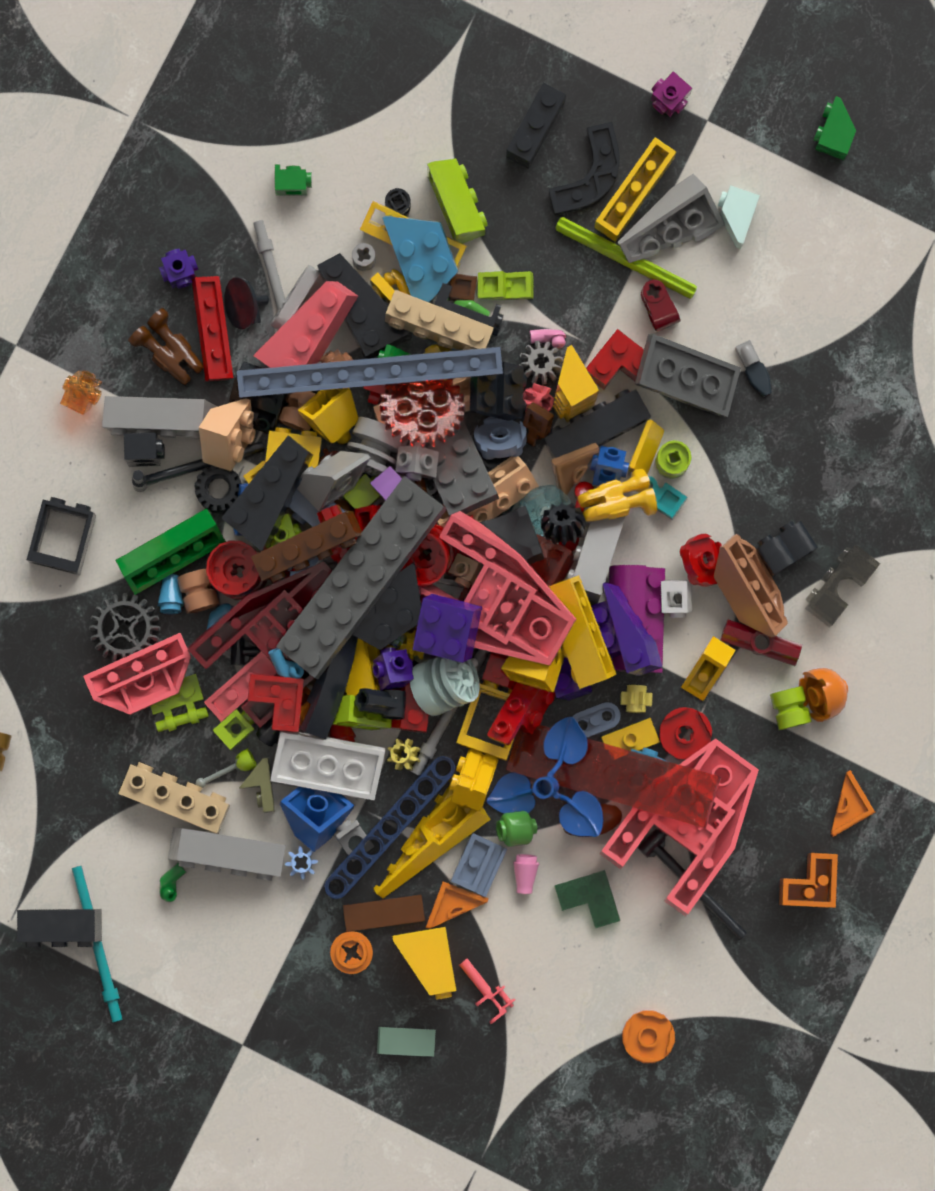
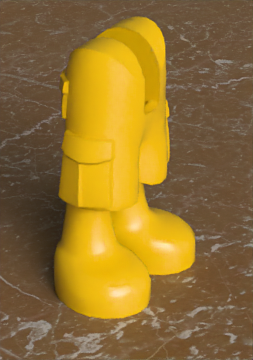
M643 469L634 470L631 478L621 483L615 479L603 483L593 490H588L577 497L580 507L593 506L583 512L586 522L624 517L629 515L630 508L640 507L648 516L657 513L656 496L653 488L648 489L650 480ZM631 491L638 492V494L632 495L630 497H625L623 495L624 493H628Z

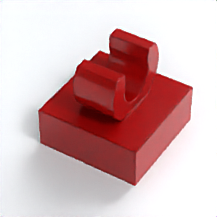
M393 384L364 386L363 389L371 391L368 403L378 405L382 395L389 396Z

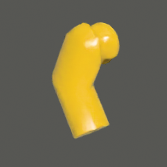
M392 269L391 272L384 274V279L390 286L396 284L400 292L411 295L404 275L398 270Z

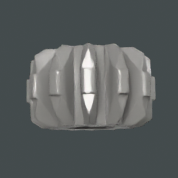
M535 341V350L530 345H527L525 349L528 354H520V359L525 362L519 364V366H523L524 370L528 369L524 373L527 378L533 375L532 384L537 383V379L541 378L542 385H546L547 376L550 380L555 381L556 375L553 372L561 373L562 368L556 364L563 362V357H554L559 349L555 347L549 351L550 342H546L544 348H541L540 342ZM537 358H543V362L547 361L544 368L534 365L537 363Z

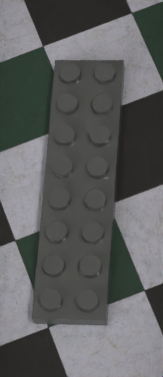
M404 476L362 531V536L356 539L357 544L350 547L276 647L311 676L319 679L447 508Z

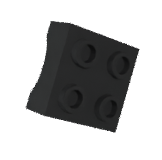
M526 506L517 508L498 518L479 522L518 552L529 565L545 559Z

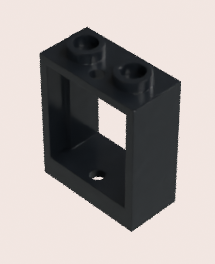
M51 497L50 501L43 499L26 560L32 564L80 576L96 514L91 512V507L76 503V506L72 507L65 505L66 501L55 497ZM50 510L86 519L75 561L39 552Z

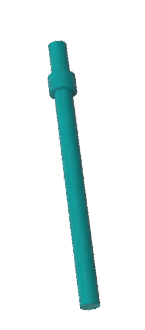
M82 865L73 867L72 872L82 909H93ZM102 941L93 942L92 948L104 992H102L104 1003L107 1002L112 1022L123 1020L117 1000L120 997L117 988H114Z

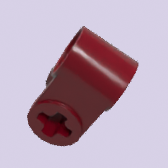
M655 279L646 282L641 290V299L655 331L659 332L681 322L679 313L671 301L664 284ZM650 287H652L653 290L658 289L659 293L656 296L657 298H654L653 295H647V293L650 290Z

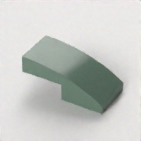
M378 1027L377 1054L434 1057L436 1030Z

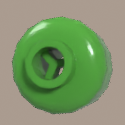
M526 811L504 813L496 824L498 839L501 842L503 841L508 847L528 845L533 839V834H537L536 820L534 818L531 819Z

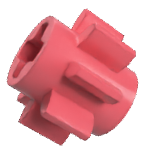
M533 383V386L525 389L523 393V400L526 401L527 407L534 402L549 412L554 403V398L549 394L551 389L544 385Z

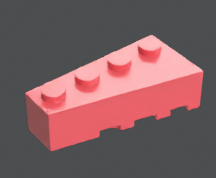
M326 281L253 356L270 368L319 363L358 295L339 282Z

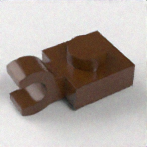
M534 402L527 407L523 426L529 429L526 443L532 447L536 445L537 439L542 440L550 433L554 419L553 414Z

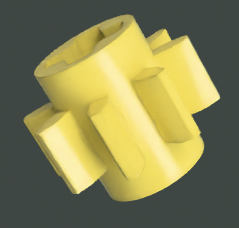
M627 685V692H621L620 705H626V712L646 713V706H652V693H647V686Z
M407 738L405 743H403L402 740L396 739V745L388 747V750L391 751V757L387 760L389 762H396V770L401 771L403 766L407 770H412V764L421 761L417 758V752L421 749L419 747H412L413 740ZM402 751L407 753L406 758L401 756Z

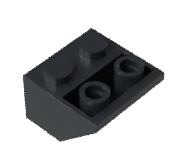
M244 361L239 370L261 369L262 367ZM236 375L228 404L245 398L251 401V411L254 413L253 429L269 434V431H275V428L278 426V419L282 408L285 407L288 393L239 398Z

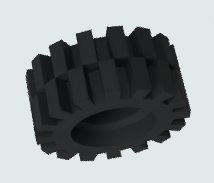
M210 465L211 467H205L202 470L203 472L198 474L194 485L195 494L205 509L207 508L213 513H223L238 498L239 485L242 483L238 474L233 469L228 471ZM215 479H223L229 485V491L223 498H214L209 494V485Z

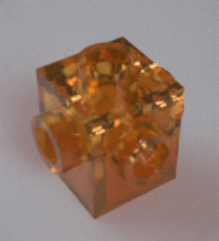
M79 370L74 375H69L62 387L65 392L60 404L84 415L91 409L92 405L98 403L102 395V391L99 390L102 381L96 379V376L89 371Z

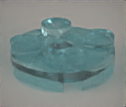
M554 485L534 488L521 499L519 505L520 507L526 506L536 535L545 538L541 529V518H543V515L540 516L542 508L545 506L549 508L551 504L560 506L561 501L564 505L571 503L568 496Z

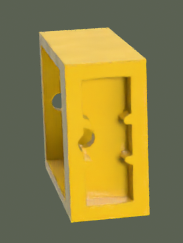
M484 680L483 684H480L478 697L469 705L456 744L506 761L513 741L510 745H504L503 748L467 735L481 693L506 702L512 692L511 689L508 690V693L498 690L499 685Z

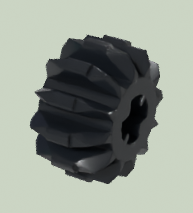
M561 501L560 506L551 504L550 510H544L543 518H541V529L546 540H551L554 545L562 542L565 547L567 542L570 541L575 544L577 538L583 537L586 521L581 508H575L573 502L569 505H564Z

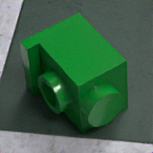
M275 164L276 196H307V188H312V172H306V169H301L300 166L295 165L286 166V169H281L280 164Z

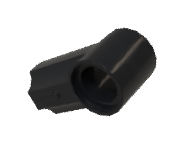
M362 688L355 696V706H357L359 712L379 714L384 719L402 720L405 719L406 692Z

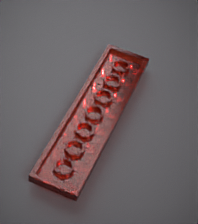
M539 725L532 735L519 728L506 770L535 779L547 776L548 772L558 762V759L548 758L544 752V740L551 728ZM588 738V749L584 758L575 764H568L563 761L560 768L554 774V778L558 781L559 786L576 791L589 792L599 798L705 829L721 777Z

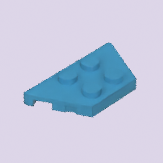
M392 216L383 217L411 296L430 302L439 293L442 283L447 284L459 272L441 222Z

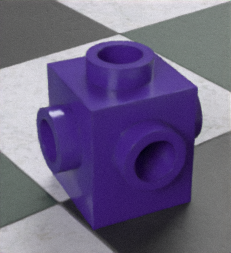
M180 249L167 252L165 254L166 257L161 258L164 266L159 267L164 282L170 281L172 289L176 287L180 289L191 285L192 279L196 277L194 271L199 270L194 256L188 257L186 250L180 251ZM183 264L180 270L173 268L176 265Z
M395 647L387 648L380 651L381 654L373 660V674L378 679L380 691L402 688L414 680L412 673L413 663L408 657L406 649L396 651Z

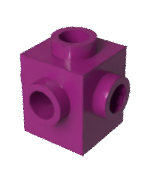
M673 71L665 80L660 78L652 87V106L659 113H666L669 117L675 111L679 114L688 104L686 99L691 95L692 87Z

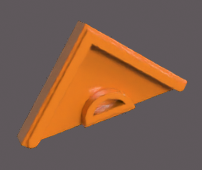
M851 770L845 774L830 833L832 837L875 813Z
M442 882L426 928L435 927L488 902L489 898Z

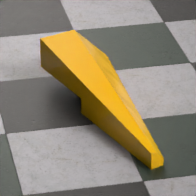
M453 776L448 780L449 783H450V785H451ZM449 785L442 796L438 794L434 800L437 804L429 816L422 817L402 846L401 851L403 853L395 865H389L387 868L389 874L382 884L374 887L376 894L385 898L491 820L484 808L482 807L478 811L467 807L466 804L463 806L452 802L451 798L454 791L449 789Z

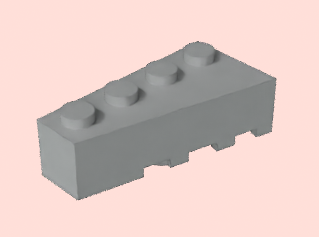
M105 396L102 427L111 431V435L124 436L125 433H156L165 438L181 436L200 439V424L209 410L217 406L205 399Z
M625 516L616 519L607 518L590 523L586 522L582 537L585 538L583 546L577 545L573 558L577 565L575 570H569L567 579L580 576L591 606L598 604Z

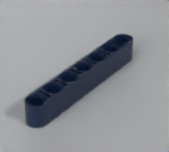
M441 756L432 761L327 878L324 887L328 896L339 899L349 892L453 776L455 764L452 759ZM442 760L450 765V771L445 776L439 775L435 769L436 764ZM423 780H428L433 787L432 792L426 796L418 791V784ZM404 800H411L415 805V810L411 815H404L400 810V805ZM389 819L397 824V830L392 835L385 834L382 829L383 823ZM371 839L378 841L380 846L379 851L373 855L366 853L364 848L365 843ZM352 859H357L362 864V869L358 874H351L347 871V863ZM334 879H340L344 883V889L340 894H333L329 890V883Z

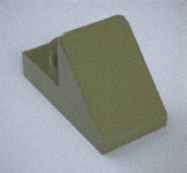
M268 758L262 759L239 787V789L261 788V792H256L258 808L263 807L264 813L275 812Z

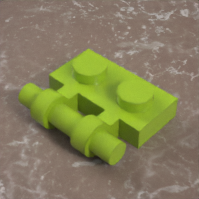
M196 674L184 677L179 694L150 706L153 715L163 712L165 716L164 720L155 722L158 732L167 729L170 732L176 730L177 726L190 722L191 724H196L200 722V719L209 717L206 707L196 709L194 704L204 700ZM186 705L187 713L173 717L172 709Z

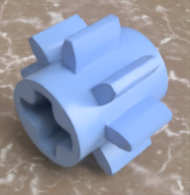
M299 846L298 854L295 855L289 852L292 860L285 863V865L292 866L294 869L290 874L291 876L299 872L301 879L304 880L306 872L309 871L311 874H315L311 867L312 864H317L318 860H311L312 850L305 854L302 847ZM306 856L308 858L306 861L308 868L297 870L296 866L298 863L295 859Z

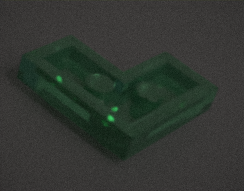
M605 870L554 885L562 911L587 903L595 928L621 921Z

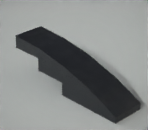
M351 635L320 678L316 679L306 700L311 706L300 727L305 733L323 739L327 738L347 686L358 637Z

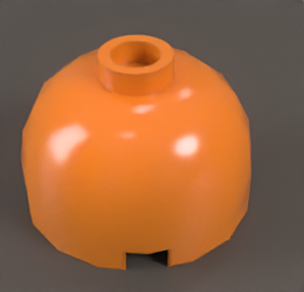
M828 668L812 669L802 674L805 676L799 679V687L803 686L806 697L803 705L805 707L809 704L812 711L810 713L811 718L817 722H823L837 716L845 708L848 685L839 674Z

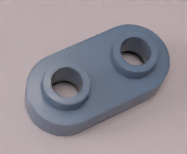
M606 702L576 713L573 718H575L577 723L579 721L587 723V729L583 730L586 738L614 728L619 723L621 715L616 705ZM608 711L611 713L612 718L610 721L603 720V712Z

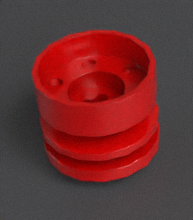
M435 524L403 567L405 568L412 562H415L418 586H428L439 581L451 567L456 557V548L439 538L444 529L440 525ZM430 548L432 552L425 555L423 551Z
M229 540L219 544L211 551L207 560L206 573L209 582L216 590L234 600H242L247 595L264 588L268 580H261L251 556L259 552L242 541ZM238 567L244 569L242 571L243 576L241 578L237 576Z

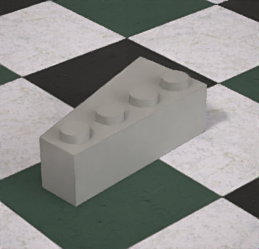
M173 828L168 859L178 860L179 866L195 868V863L205 865V870L221 872L222 867L231 869L232 875L246 877L247 872L257 873V879L272 881L273 876L281 877L286 845Z

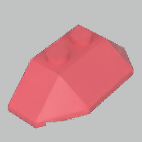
M178 633L83 677L94 701L132 715L179 694L191 655L181 633Z

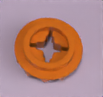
M349 931L342 933L334 940L330 955L333 964L338 970L347 974H356L368 967L372 960L373 949L370 941L363 934ZM358 942L359 945L356 952L362 959L352 957L345 963L347 953L342 948V945L352 948Z

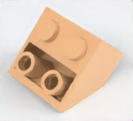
M245 398L209 410L199 426L204 463L232 471L235 464L242 460L245 448L248 444H252L256 433L255 429H253L254 413L251 411V401Z

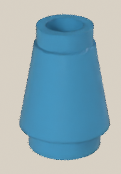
M171 574L162 581L157 606L160 607V612L163 614L181 613V607L184 606L182 593L177 581L179 576L176 574Z

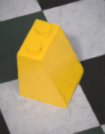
M446 927L393 936V942L428 994L435 995L436 1000L452 997L451 992L456 991Z

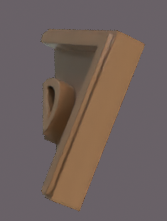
M596 443L551 460L559 498L562 502L567 501L568 493L575 483L578 484L588 469L587 464L593 455L599 453L600 450Z

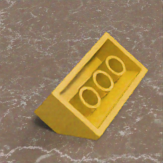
M572 345L567 347L553 405V409L559 419L564 418L568 423L576 415L592 409L595 406L599 393L598 387Z

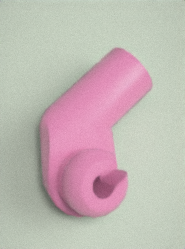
M530 330L531 344L535 343V341L540 343L552 342L554 348H562L566 344V335L562 330Z

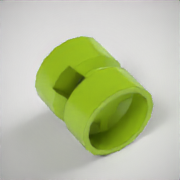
M677 440L668 441L663 444L655 459L656 469L659 474L669 479L682 476L691 463V451L687 445Z
M803 686L770 694L773 709L778 710V714L775 716L778 730L812 722L809 709L803 706V703L806 701Z

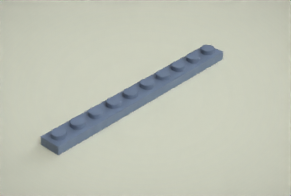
M501 347L239 370L237 371L240 398L503 374Z

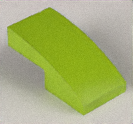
M504 271L478 272V298L489 300L533 299V273L531 271L505 273Z

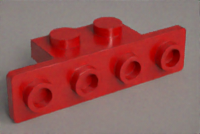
M517 682L488 731V737L505 745H510L519 728L532 735L536 727L540 725L548 706L554 701L555 690L550 692Z

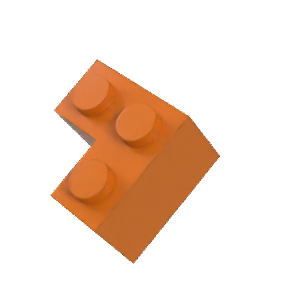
M808 853L807 879H780L779 905L836 908L838 854Z

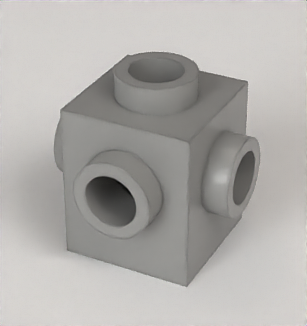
M410 442L409 446H398L395 472L406 475L411 481H421V478H436L439 452L427 449L424 443Z

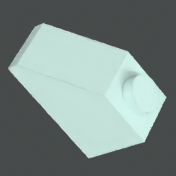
M730 185L728 192L722 191L718 206L722 207L720 215L735 247L741 249L760 195Z

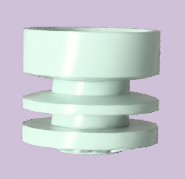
M437 656L413 667L414 680L410 682L413 696L419 707L431 716L441 715L451 711L454 707H461L464 704L471 703L478 697L480 690L479 677L471 659L461 663Z

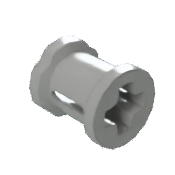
M361 243L353 249L352 258L354 266L358 270L365 271L374 267L376 262L375 251L371 245ZM365 253H368L369 260L364 259L361 262L359 254L365 255Z

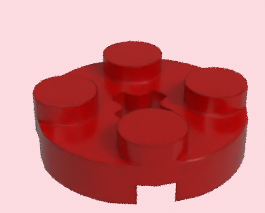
M709 534L694 536L688 539L686 544L680 548V556L685 571L688 574V580L692 585L710 587L717 584L714 573L722 544L719 541L714 542L709 537L712 536ZM703 558L707 559L706 564L704 563Z
M681 707L671 711L665 716L659 728V740L663 749L675 759L686 760L711 742L712 727L708 718L700 711L692 708ZM683 726L686 730L691 728L693 732L690 734L691 740L686 741L685 738L680 739L678 736L681 733L680 728Z

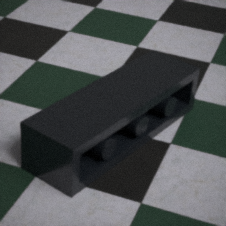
M625 389L616 394V400L607 404L606 401H603L592 408V413L586 416L581 413L571 418L568 426L561 429L559 425L550 429V433L544 438L543 442L552 459L593 443L600 447L647 422V420L649 421L651 415L637 389L631 392L629 389Z

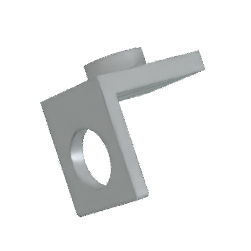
M348 819L336 828L339 833L335 835V838L348 855L352 852L348 845L349 839L353 836H360L363 839L366 836L357 820L351 823ZM370 840L364 846L366 852L374 847Z

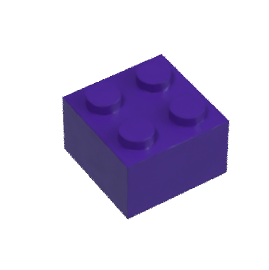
M436 594L424 597L412 650L461 663L471 659L482 606Z

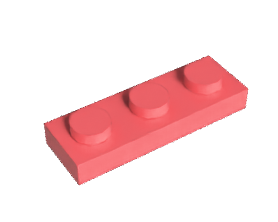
M261 651L204 703L222 722L248 699L250 674L274 676L277 672L273 663Z

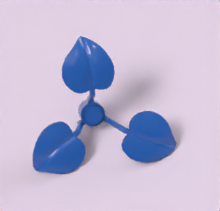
M567 717L560 720L549 730L545 737V755L550 759H558V762L548 772L547 776L538 778L534 782L533 788L530 789V780L525 775L517 772L508 773L497 782L486 802L501 813L526 811L529 813L535 807L533 793L542 799L553 796L555 799H561L568 803L561 808L559 813L560 823L568 833L576 836L598 837L603 827V812L599 801L592 794L585 791L575 793L572 800L567 796L559 794V783L554 778V774L560 768L563 761L568 764H575L586 755L588 749L587 738L575 718Z

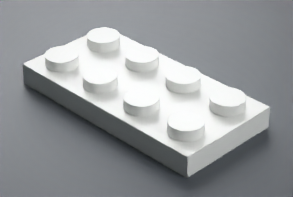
M280 730L270 781L375 800L385 748L329 737L323 739L303 732Z

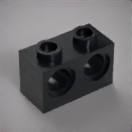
M156 433L124 434V460L129 467L161 466L160 459H165V444L158 438Z

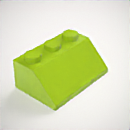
M456 158L427 163V176L452 238L464 244L484 236V227L488 226L487 220L483 212L478 213L475 203H478V199L474 189H468L465 180L469 178L464 165H459Z

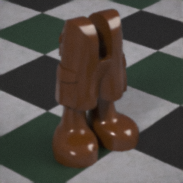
M161 308L150 317L147 325L165 341L166 345L161 346L145 326L138 328L129 337L128 341L134 347L143 346L153 353L152 361L160 369L168 372L178 382L186 386L192 379L185 369L179 366V363L184 360L187 366L196 374H199L204 369V366L191 350V345L182 334L173 335L167 324L169 314L164 308Z

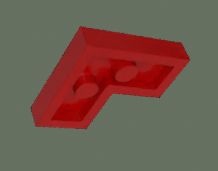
M250 674L248 701L274 703L272 730L299 732L304 679Z

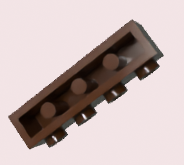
M353 511L343 512L255 554L251 558L261 580H271L274 583L287 577L285 573L292 569L297 572L310 566L309 561L318 558L320 561L332 556V550L340 546L343 550L357 544L356 539L362 536V530Z

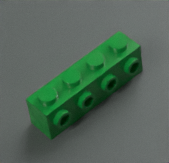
M206 508L115 561L133 593L136 595L210 553L219 544L226 541Z

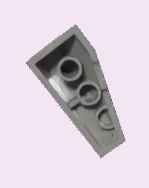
M692 174L672 187L618 241V244L627 261L631 263L656 255L660 250L671 246L673 249L680 247L681 243L689 240H694L695 242L702 240L725 224L707 187Z

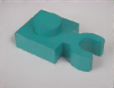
M648 476L656 496L657 510L673 520L686 502L687 496L668 483H665L660 488L656 479Z

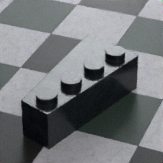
M340 253L317 265L324 283L326 281L339 282L358 295L344 321L365 359L378 356L380 350L385 351L387 344L395 347L412 338V332L393 328L385 322L388 305Z
M287 436L223 515L222 519L259 550L264 551L270 548L285 512L293 500V495L301 483V475L308 468L313 454L295 439Z

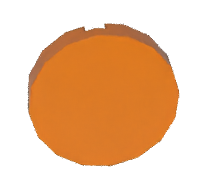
M642 1010L633 1014L626 1021L622 1030V1042L626 1052L633 1059L642 1063H656L664 1059L671 1052L675 1043V1031L671 1022L663 1014L654 1010Z

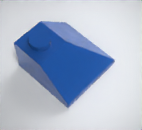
M300 786L280 801V806L294 836L313 852L334 836L337 831L336 828L345 821L354 809V805L341 794Z

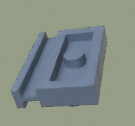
M472 833L450 881L486 897L507 848Z

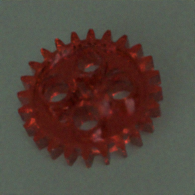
M453 378L391 384L392 386L385 385L386 394H381V421H386V430L392 429L393 438L401 435L400 443H404L409 439L411 447L417 441L420 442L421 448H424L425 443L429 441L432 447H435L436 439L445 443V435L453 438L454 429L460 430V421H464V394L460 393L459 385L453 386ZM421 390L422 393H414L412 391ZM442 401V402H445L446 404H444V405H438V404H436V402ZM408 410L409 413L403 414L399 411ZM426 421H429V422H432L433 424H431V425H424V424H422V423H423V422H426Z

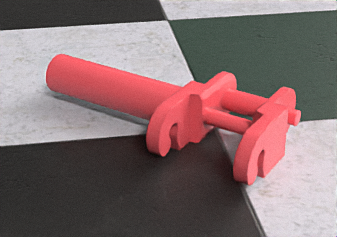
M468 959L459 965L484 996L475 1005L479 1006L488 998L499 1009V1014L489 1021L490 1024L507 1012L505 1010L506 1007L510 1006L512 1008L514 1006L512 1003L515 999L510 1000L503 991L505 986L501 988L497 986L495 988L497 991L492 993L490 986ZM497 994H499L506 1003L503 1007H501L500 1004L494 998Z

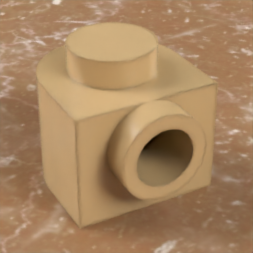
M457 553L448 572L456 577L455 583L469 589L470 585L473 586L483 565Z

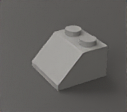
M340 451L332 457L328 455L317 467L313 468L311 466L302 473V481L297 489L320 511L354 489L371 457L368 454Z

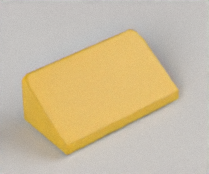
M649 419L646 422L628 467L630 472L637 469H643L646 474L649 472L664 434V429L653 420Z

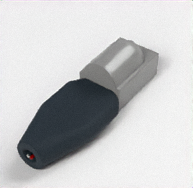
M748 340L736 346V351L746 369L745 373L750 384L763 397L771 394L770 376L765 365L760 362L751 341Z

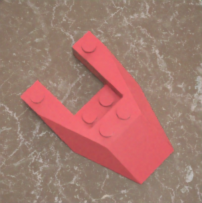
M459 511L452 514L439 538L484 564L464 601L482 606L474 648L551 665L576 618L518 552L483 524ZM433 584L420 586L421 605L423 598L430 594L458 600Z
M714 739L647 787L602 849L600 855L619 869H622L651 827L654 825L696 856L664 900L682 915L687 916L735 849L759 770L720 741Z

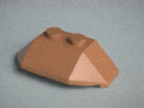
M733 535L720 547L714 578L739 622L770 637H775L788 624L787 617L784 616V605L780 590L756 548L741 539L739 535Z

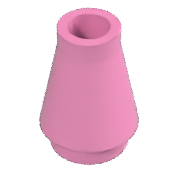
M518 854L516 855V861H513L517 893L532 894L539 866L537 856Z

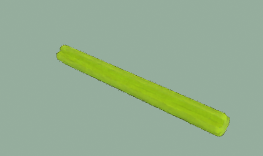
M561 217L556 225V231L652 280L661 281L665 287L689 299L694 296L697 290V286L644 258L629 263L620 246L564 217Z

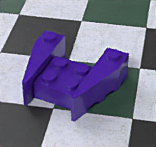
M604 583L603 588L607 600L592 605L591 608L610 658L622 655L626 672L638 676L663 668L655 640L648 634L642 625L643 622L634 613L619 586ZM565 656L555 687L556 698L572 700L592 693L591 685L579 689L578 684L572 678L570 662Z

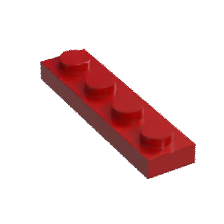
M195 277L192 279L205 380H231L234 377L220 277Z

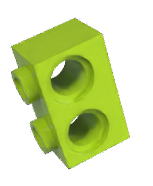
M346 695L341 700L333 724L373 731L390 729L391 719L381 718L379 714L359 712L357 706H355V696Z

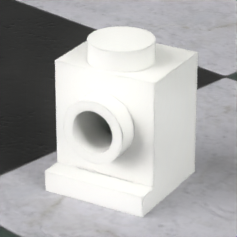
M689 580L661 581L662 613H670V618L686 617V613L692 612V584ZM677 594L682 595V603L676 601L675 597Z

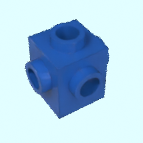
M601 446L599 455H593L590 470L595 471L592 484L599 486L615 479L620 481L621 477L626 478L629 466L628 462H624L626 451L615 447Z

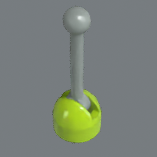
M247 748L237 754L234 764L204 779L198 778L195 784L204 788L206 783L236 768L241 771H250L257 766V763L251 751Z

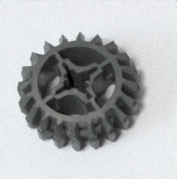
M123 593L122 601H119L118 596L114 594L112 595L113 604H110L107 599L103 600V603L107 606L105 610L99 606L95 608L101 614L100 617L91 616L92 621L98 622L97 626H89L90 631L98 633L90 637L91 641L100 640L95 649L99 651L105 647L106 649L102 654L104 658L109 657L113 653L112 662L118 661L119 656L125 658L145 647L151 646L150 640L159 641L158 636L152 635L153 632L161 631L160 626H153L152 624L160 620L159 616L150 617L155 608L151 606L145 610L144 608L148 603L146 599L137 604L138 595L134 594L131 601H129L128 594ZM120 608H133L140 613L130 618H123L117 610ZM109 615H111L115 622V627L109 633L110 635L105 638V622ZM118 618L123 623L125 622L126 625L128 624V622L131 623L129 631L133 639H131L124 632L122 633V635L119 634V631H121L122 628L120 626L121 624L119 623ZM145 620L146 633L143 640L139 642L135 631L141 622ZM120 639H127L133 648L120 650L110 646V644Z

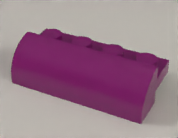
M646 565L610 566L609 584L619 586L629 601L628 604L634 613L639 616L648 634L655 640L663 666L664 613H662L661 581H665L666 568L646 567ZM622 655L611 658L615 671L626 672ZM663 668L649 673H662Z

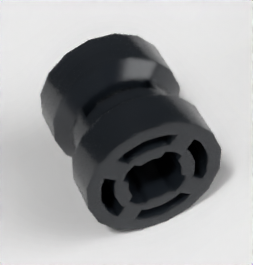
M395 188L387 193L385 206L407 216L411 209V199L405 190Z

